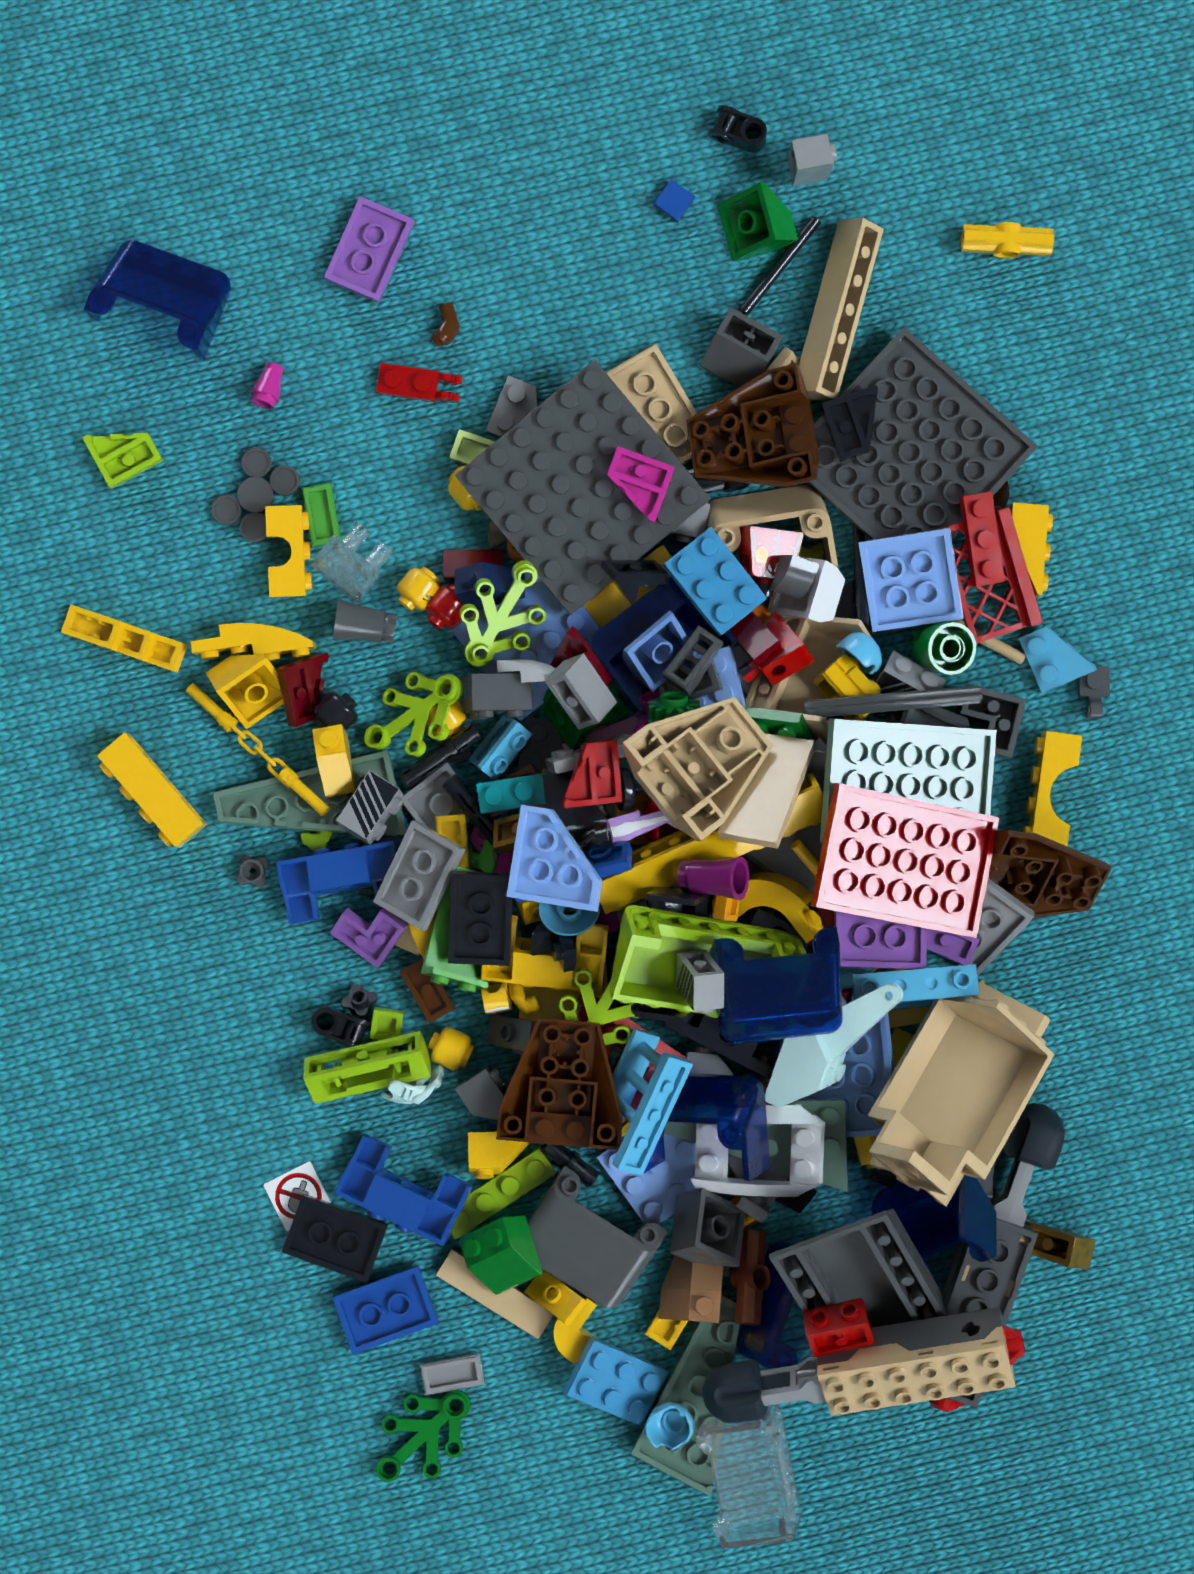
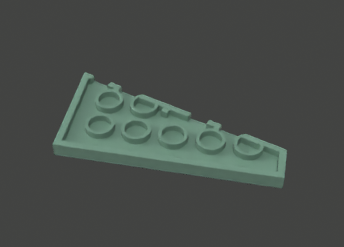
M388 750L351 759L355 790L369 770L397 787ZM316 767L296 772V774L299 776L300 781L330 807L328 813L323 817L291 788L288 789L276 777L214 792L213 797L218 821L221 824L349 833L339 826L336 819L354 793L326 798L319 768ZM402 807L396 815H390L385 823L387 828L382 836L404 838L407 829Z

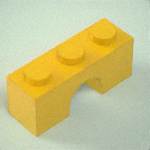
M302 505L265 506L266 537L283 538L291 546V557L287 563L282 566L268 567L269 597L307 596V590H312L311 572H306L305 560H311L310 542H304V530H309V512H303Z

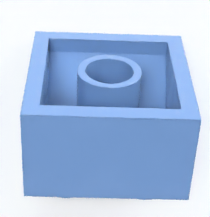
M668 611L623 650L622 659L633 676L654 692L666 681L662 673L688 640V636L673 612ZM692 650L691 655L695 657L698 653Z

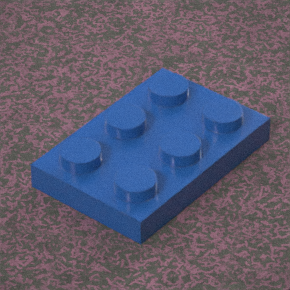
M419 1265L332 1297L353 1355L439 1323Z

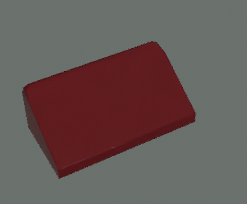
M503 549L443 550L444 580H455V569L479 562L504 566Z

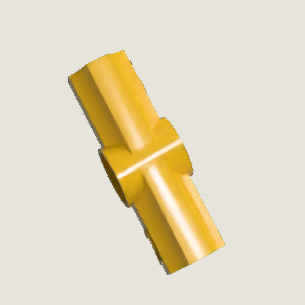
M1001 222L995 224V226L964 224L962 227L961 252L993 253V256L998 258H1016L1020 255H1052L1054 232L1051 228L1021 227V224L1014 222Z

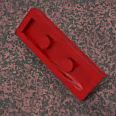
M992 491L960 496L973 587L1005 582Z

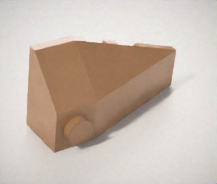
M674 1255L661 1287L659 1319L720 1324L724 1266L692 1263Z

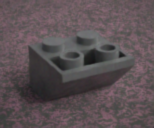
M730 307L700 367L739 388L766 371L782 342L783 336Z
M486 1065L458 1084L455 1090L472 1115L498 1120L499 1107L506 1093L503 1087L506 1081L497 1067L491 1069L489 1065Z

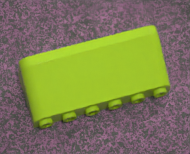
M630 905L625 908L621 920L610 984L612 999L626 1004L631 1002L646 1004L651 1008H671L682 1013L696 1012L691 1009L676 988V953L707 950L724 972V980L734 973L761 976L773 975L781 978L786 983V987L781 992L778 1001L780 1005L779 1013L774 1016L737 1013L731 1009L725 993L724 1008L714 1009L710 1013L702 1014L712 1018H733L742 1023L751 1021L763 1023L769 1027H789L811 967L804 946L796 935L782 930L637 905Z

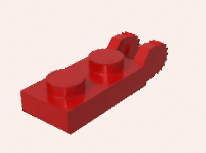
M380 363L376 393L435 403L436 401L459 403L460 395L454 392L438 391V384L440 382L460 385L462 384L463 377L449 373H440L435 370Z

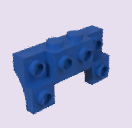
M395 841L361 846V843H351L344 845L343 850L332 852L331 848L315 850L314 855L277 861L278 880L285 900L288 923L293 925L320 920L317 896L372 886L376 896L398 850V844ZM376 904L377 909H382L381 906Z
M364 1134L334 1194L367 1209L368 1214L376 1219H387L396 1223L395 1227L403 1232H414L444 1246L449 1239L459 1214L465 1206L473 1185L445 1173L436 1192L433 1193L383 1169L392 1146Z

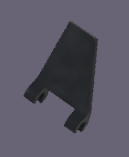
M573 770L559 774L550 773L542 775L546 809H552L556 812L570 834L595 830L596 842L600 843L601 847L613 845L610 823L597 805L572 808L562 807L561 802Z

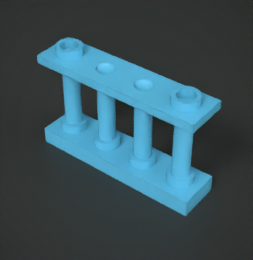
M976 964L853 974L854 988H850L852 1002L890 983L899 985L903 991V998L891 1010L931 1007L935 999L979 996ZM889 991L888 996L893 998V994Z
M633 1028L612 1075L622 1118L624 1119L625 1117L631 1122L624 1138L621 1137V1145L612 1164L619 1170L643 1175L693 1063L688 1059L665 1052L660 1055L655 1051L660 1037ZM649 1062H651L656 1068L648 1083L642 1077ZM638 1090L643 1094L637 1110H635L630 1104Z

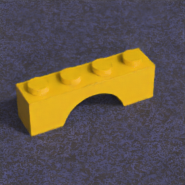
M1044 731L1041 732V737L1036 738L1034 754L1038 755L1037 767L1033 766L1030 774V784L1034 785L1033 796H1028L1026 803V814H1030L1029 825L1024 826L1023 832L1037 833L1065 846L1068 845L1070 825L1062 821L1054 812L1050 801V792L1059 774L1079 765L1082 736Z

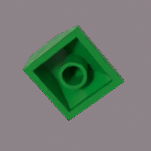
M760 182L717 204L732 261H739L777 251L798 240L791 211L764 182Z

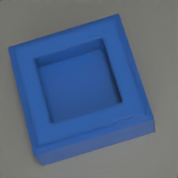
M671 179L654 202V206L678 223L695 200V196Z

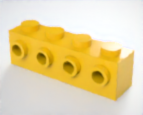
M124 732L97 755L102 761L99 764L102 771L109 778L115 776L121 783L119 787L120 792L129 801L134 799L141 807L138 810L139 814L147 823L151 824L154 822L161 830L157 833L158 836L168 847L173 844L174 847L181 848L208 825L131 734Z

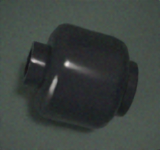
M332 691L314 707L316 716L313 719L321 728L342 724L346 731L358 719V714L354 710L358 704L346 692L341 696L339 693Z

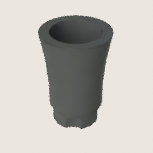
M338 599L333 641L356 640L393 643L397 614H385L386 610L372 609Z

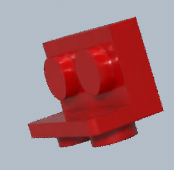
M863 1298L803 1311L806 1337L814 1358L875 1344Z

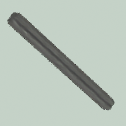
M977 685L806 700L803 704V713L831 717L978 704L981 702L983 695L981 687Z

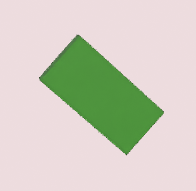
M327 483L301 488L305 511L309 512V534L312 547L342 543L332 484Z

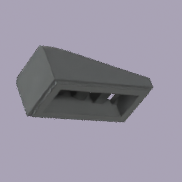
M698 625L663 671L664 678L670 684L690 696L723 645V641ZM699 639L711 646L708 651L697 644ZM692 650L703 656L701 660L691 655ZM686 660L695 666L693 670L684 665ZM679 671L688 676L686 680L677 676Z

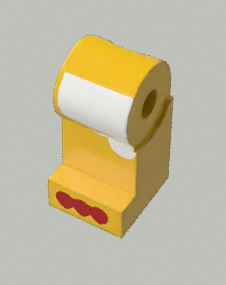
M491 982L488 983V988H481L484 1010L487 1015L513 1010L508 983Z

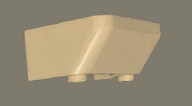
M809 484L720 498L708 503L710 504L706 530L712 527L731 552H734L740 545V527L799 517L800 528L803 534L811 539L822 538L825 560L836 567L838 566L831 521L823 497Z

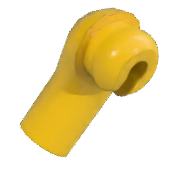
M508 983L510 999L522 1013L531 1015V1012H536L540 1009L537 996L531 995L527 997L523 986Z

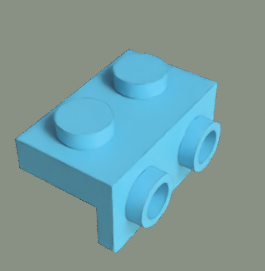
M504 713L468 760L496 781L533 734L516 720L506 718Z

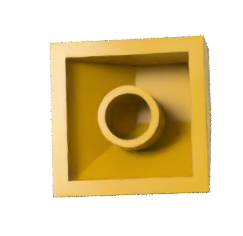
M265 654L229 656L206 672L218 695L246 729L284 704L277 670Z

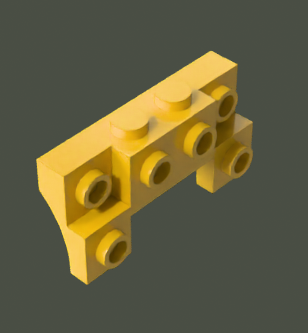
M512 915L510 966L482 965L481 980L520 984L524 987H548L558 991L564 989L580 991V988L574 982V976L578 969L587 968L593 975L591 983L593 992L602 993L609 925L594 924L587 931L577 935V941L574 943L577 948L576 970L563 972L559 961H554L551 952L535 956L531 955V938L517 937L518 916ZM581 973L577 977L581 983L589 981V976L586 973Z

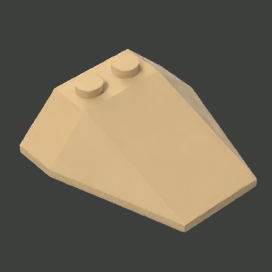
M736 697L647 724L625 740L622 746L633 776L670 823L700 842L726 821L772 749L773 743Z

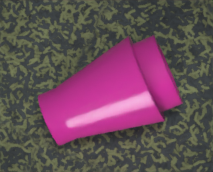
M272 362L266 363L264 371L250 392L253 404L265 409H274L275 404L279 403L281 378L284 370L282 366Z

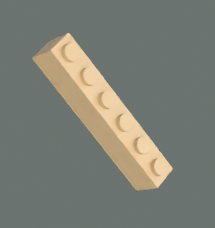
M865 218L839 219L799 363V369L809 399L830 401L838 398L884 230Z

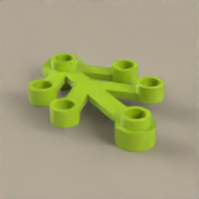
M522 560L513 566L512 577L514 582L498 609H496L493 598L494 586L492 582L487 578H481L476 582L475 591L481 598L488 623L482 636L477 624L479 619L477 608L473 604H465L461 607L460 617L466 624L470 641L465 646L464 653L470 664L484 666L492 661L495 653L511 648H516L517 650L527 649L531 644V639L524 630H517L510 637L494 639L499 631L529 622L533 625H540L545 621L546 613L537 604L531 605L527 610L509 615L525 587L532 586L537 580V570L531 562ZM525 572L531 573V576H530L529 579H527V580H522V579H521V575H522L523 573H525ZM482 585L490 586L487 592L479 591ZM467 611H474V615L471 618L464 617ZM540 611L541 615L538 618H531L533 612ZM518 637H526L524 643H516ZM478 649L485 650L482 656L475 655Z
M417 672L409 673L405 679L407 688L414 691L426 689L433 692L424 699L402 694L401 691L394 688L385 690L382 697L384 704L394 708L404 706L410 709L385 727L377 724L368 727L364 735L366 745L377 750H383L390 745L394 735L414 722L410 739L405 744V751L407 754L415 757L422 756L426 750V744L422 740L430 710L437 706L434 722L428 728V734L432 739L438 741L445 740L449 734V728L445 723L450 706L459 700L463 691L462 682L455 675L446 674L434 680L426 678ZM418 677V682H417V684L414 686V685H413V682H414L415 678ZM395 693V699L391 702V696ZM438 727H441L440 734L436 735ZM417 743L418 748L416 751H413V747Z
M580 968L576 971L574 982L581 991L588 1016L587 1022L600 1023L602 1025L628 1017L639 1018L635 1017V1012L631 1010L634 1002L609 1009L614 1000L610 994L611 980L597 1003L591 984L593 979L592 972L587 968ZM586 973L589 976V981L581 983L577 978L578 975ZM571 994L562 996L559 1008L565 1014L566 1020L579 1021L576 1014L578 1006L576 997ZM564 1000H572L574 1007L571 1009L564 1008ZM619 1024L615 1026L612 1032L603 1033L605 1046L614 1043H627L631 1035L630 1028L625 1024ZM624 1029L628 1035L626 1038L620 1039L616 1036V1032Z

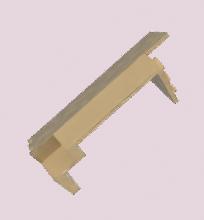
M978 981L979 996L934 1000L868 1114V1117L882 1128L869 1150V1153L873 1156L869 1165L878 1170L891 1171L897 1176L896 1179L918 1192L920 1189H924L935 1198V1201L946 1207L964 1175L983 1180L986 1179L1055 1055L1045 1046L1046 1041L1041 1038L1051 1021L1046 1015Z

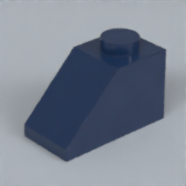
M479 562L455 569V596L464 605L473 604L477 610H482V601L475 591V584L479 579L487 578L494 586L493 598L495 606L500 605L514 582L512 567ZM525 573L521 575L522 580H525ZM482 585L479 591L487 592L490 586ZM525 589L519 599L525 598Z

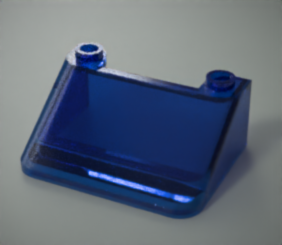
M129 240L124 242L113 256L90 292L84 310L93 320L99 322L101 315L109 313L114 307L117 297L179 319L181 320L177 330L179 341L184 347L193 350L199 359L205 360L230 294L231 282L227 275L221 271L139 241Z
M837 927L824 928L815 934L812 941L814 953L745 960L743 948L736 940L730 938L714 939L709 954L724 972V1008L716 1009L719 1028L723 1038L730 1043L739 1044L836 1032L843 1021L840 942Z

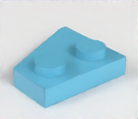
M1049 626L1018 638L1042 693L1097 670L1092 662L1087 661L1073 646L1062 640Z

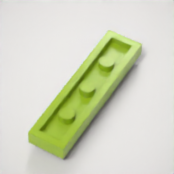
M541 1147L469 1194L465 1206L451 1232L455 1240L557 1173L547 1156L540 1151Z

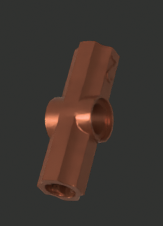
M743 1230L740 1263L731 1272V1283L735 1290H737L735 1323L761 1325L763 1291L768 1289L771 1283V1273L765 1265L767 1232Z

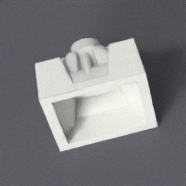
M801 557L819 564L815 579L809 590L799 599L774 592L767 612L773 614L776 611L781 617L803 618L820 623L833 620L845 578L835 565L826 560Z

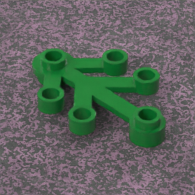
M461 1390L448 1391L442 1398L421 1397L417 1393H410L405 1397L403 1405L409 1413H416L419 1409L439 1411L432 1419L399 1418L392 1413L384 1416L381 1427L385 1433L393 1434L396 1431L417 1433L395 1454L385 1455L380 1458L376 1466V1473L382 1481L392 1482L397 1479L401 1471V1464L425 1442L426 1461L423 1464L422 1471L427 1478H436L441 1471V1463L438 1460L439 1429L448 1420L449 1439L445 1444V1453L452 1458L461 1455L463 1451V1442L460 1440L461 1419L467 1416L471 1405L468 1395ZM415 1398L418 1401V1406L415 1408L409 1407L407 1404L408 1399ZM457 1399L461 1402V1407L453 1409L450 1406V1402ZM393 1419L396 1422V1427L388 1428L385 1425V1421ZM450 1443H457L460 1449L457 1452H451L448 1448ZM391 1462L394 1464L395 1469L388 1472L384 1469V1464ZM433 1463L437 1466L438 1470L435 1473H430L427 1471L426 1466Z

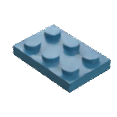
M712 527L662 565L718 637L768 599Z
M590 1336L563 1392L571 1398L642 1426L669 1371L660 1365Z

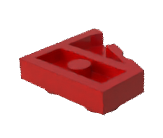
M617 740L584 743L561 802L562 807L572 808L622 802Z

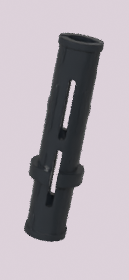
M474 722L470 723L454 736L449 735L439 747L400 772L401 778L412 789L420 781L437 771L450 760L463 756L465 750L484 738L483 733Z
M455 774L442 787L459 805L457 809L461 813L465 812L493 846L494 819L489 813L481 814L478 795L476 793L473 795L458 775ZM496 850V851L498 852L499 856H500L503 852H505V851Z

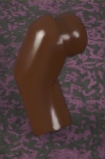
M452 302L439 306L443 322L438 330L432 334V341L438 347L452 343L460 329Z

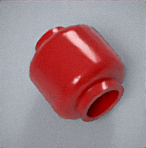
M449 584L448 587L439 586L437 592L426 604L425 611L429 615L426 620L439 630L443 627L454 629L462 620L460 609L464 604L455 596L454 585Z

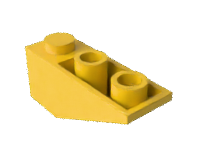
M1013 502L1009 508L1035 597L1038 598L1048 588L1049 576L1048 573H1044L1045 561H1049L1051 554V544L1046 543L1047 532L1052 530L1053 514H1049V505Z

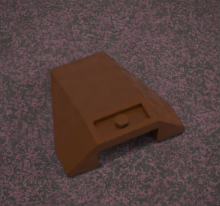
M797 363L765 371L686 420L696 479L782 487L798 485L817 479L819 452L811 402Z
M997 830L988 878L1035 912L1034 917L1089 911L1111 871V866L1037 833Z
M538 1018L499 1107L496 1140L619 1150L623 1118L600 1023Z

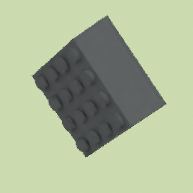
M894 1209L885 1210L769 1254L771 1262L802 1312L825 1305L863 1298L871 1328L949 1315L939 1287Z

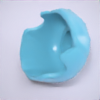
M862 632L851 633L836 645L837 649L843 648L841 655L846 653L848 657L856 659L860 664L861 671L871 675L881 666L882 654L880 647L872 637Z
M666 1402L656 1406L645 1423V1435L655 1448L665 1446L675 1450L689 1442L694 1432L692 1415L684 1406L674 1402Z

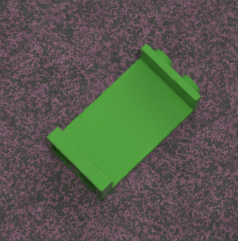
M457 866L455 870L477 872L460 866ZM450 881L434 915L421 974L431 976L430 982L441 985H448V982L458 984L457 989L475 993L476 989L488 988L489 982L480 980L482 965L448 963Z

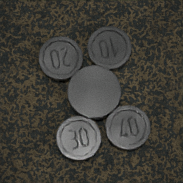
M251 448L242 457V468L250 478H247L240 484L237 491L238 500L231 495L219 496L213 502L211 511L217 522L223 525H232L240 519L243 507L250 513L241 520L240 532L247 541L259 543L267 538L266 517L260 513L265 512V506H272L274 491L282 496H289L295 493L300 486V477L294 468L283 465L273 470L269 484L262 477L266 476L271 470V457L264 449Z

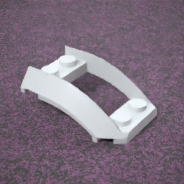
M699 1099L692 1117L697 1118L695 1176L690 1179L696 1190L703 1188L709 1192L744 1196L797 1197L823 1183L825 1122L815 1114L812 1115L805 1110L802 1104L785 1105L778 1108L771 1104L718 1102ZM729 1122L792 1124L790 1181L728 1178Z

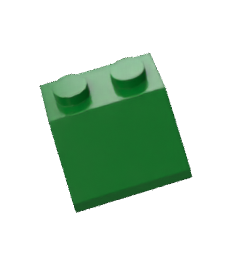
M525 1215L501 1217L459 1238L467 1268L495 1295L508 1291L543 1274Z

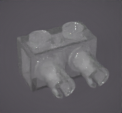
M355 522L342 539L334 534L315 556L312 564L315 570L357 604L375 586L381 575V572L378 570L393 555V551L389 546L383 551V547L386 544L381 541L377 542L365 559L355 552L363 541L370 536V532L366 527L360 532L362 524L359 522Z

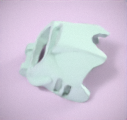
M431 1064L430 1078L408 1083L397 1080L391 1081L388 1087L391 1094L383 1091L380 1095L396 1103L420 1104L433 1092L434 1088L441 1086L444 1068L440 1065L437 1067ZM428 1079H430L428 1085H423Z

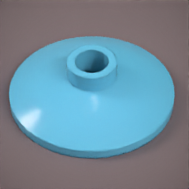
M539 902V916L544 926L553 933L563 936H574L587 931L595 924L600 913V902L598 912ZM568 911L575 912L573 915H565Z

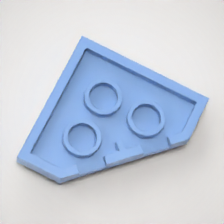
M521 805L506 897L598 912L603 881L556 812L552 809Z

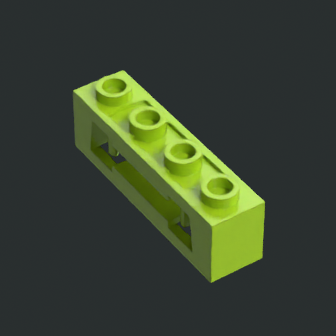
M421 1031L304 1058L303 1079L314 1104L388 1088L389 1083L394 1080L408 1083L431 1077V1056ZM408 1044V1050L399 1052L397 1048L393 1050L394 1054L389 1055L390 1047ZM339 1059L342 1062V1066L339 1063H334L333 1068L329 1069L323 1064Z

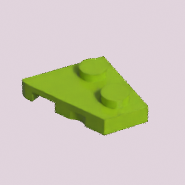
M133 433L132 435L110 434V436L85 435L82 437L111 489L164 461L148 433Z

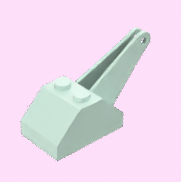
M895 983L884 985L828 1014L810 1008L793 1015L763 1101L780 1108L836 1083V1081L839 1082L846 1069V1065L843 1064L846 1056L845 1053L893 1007L901 1002L903 998L901 987ZM889 991L893 994V998L888 996Z

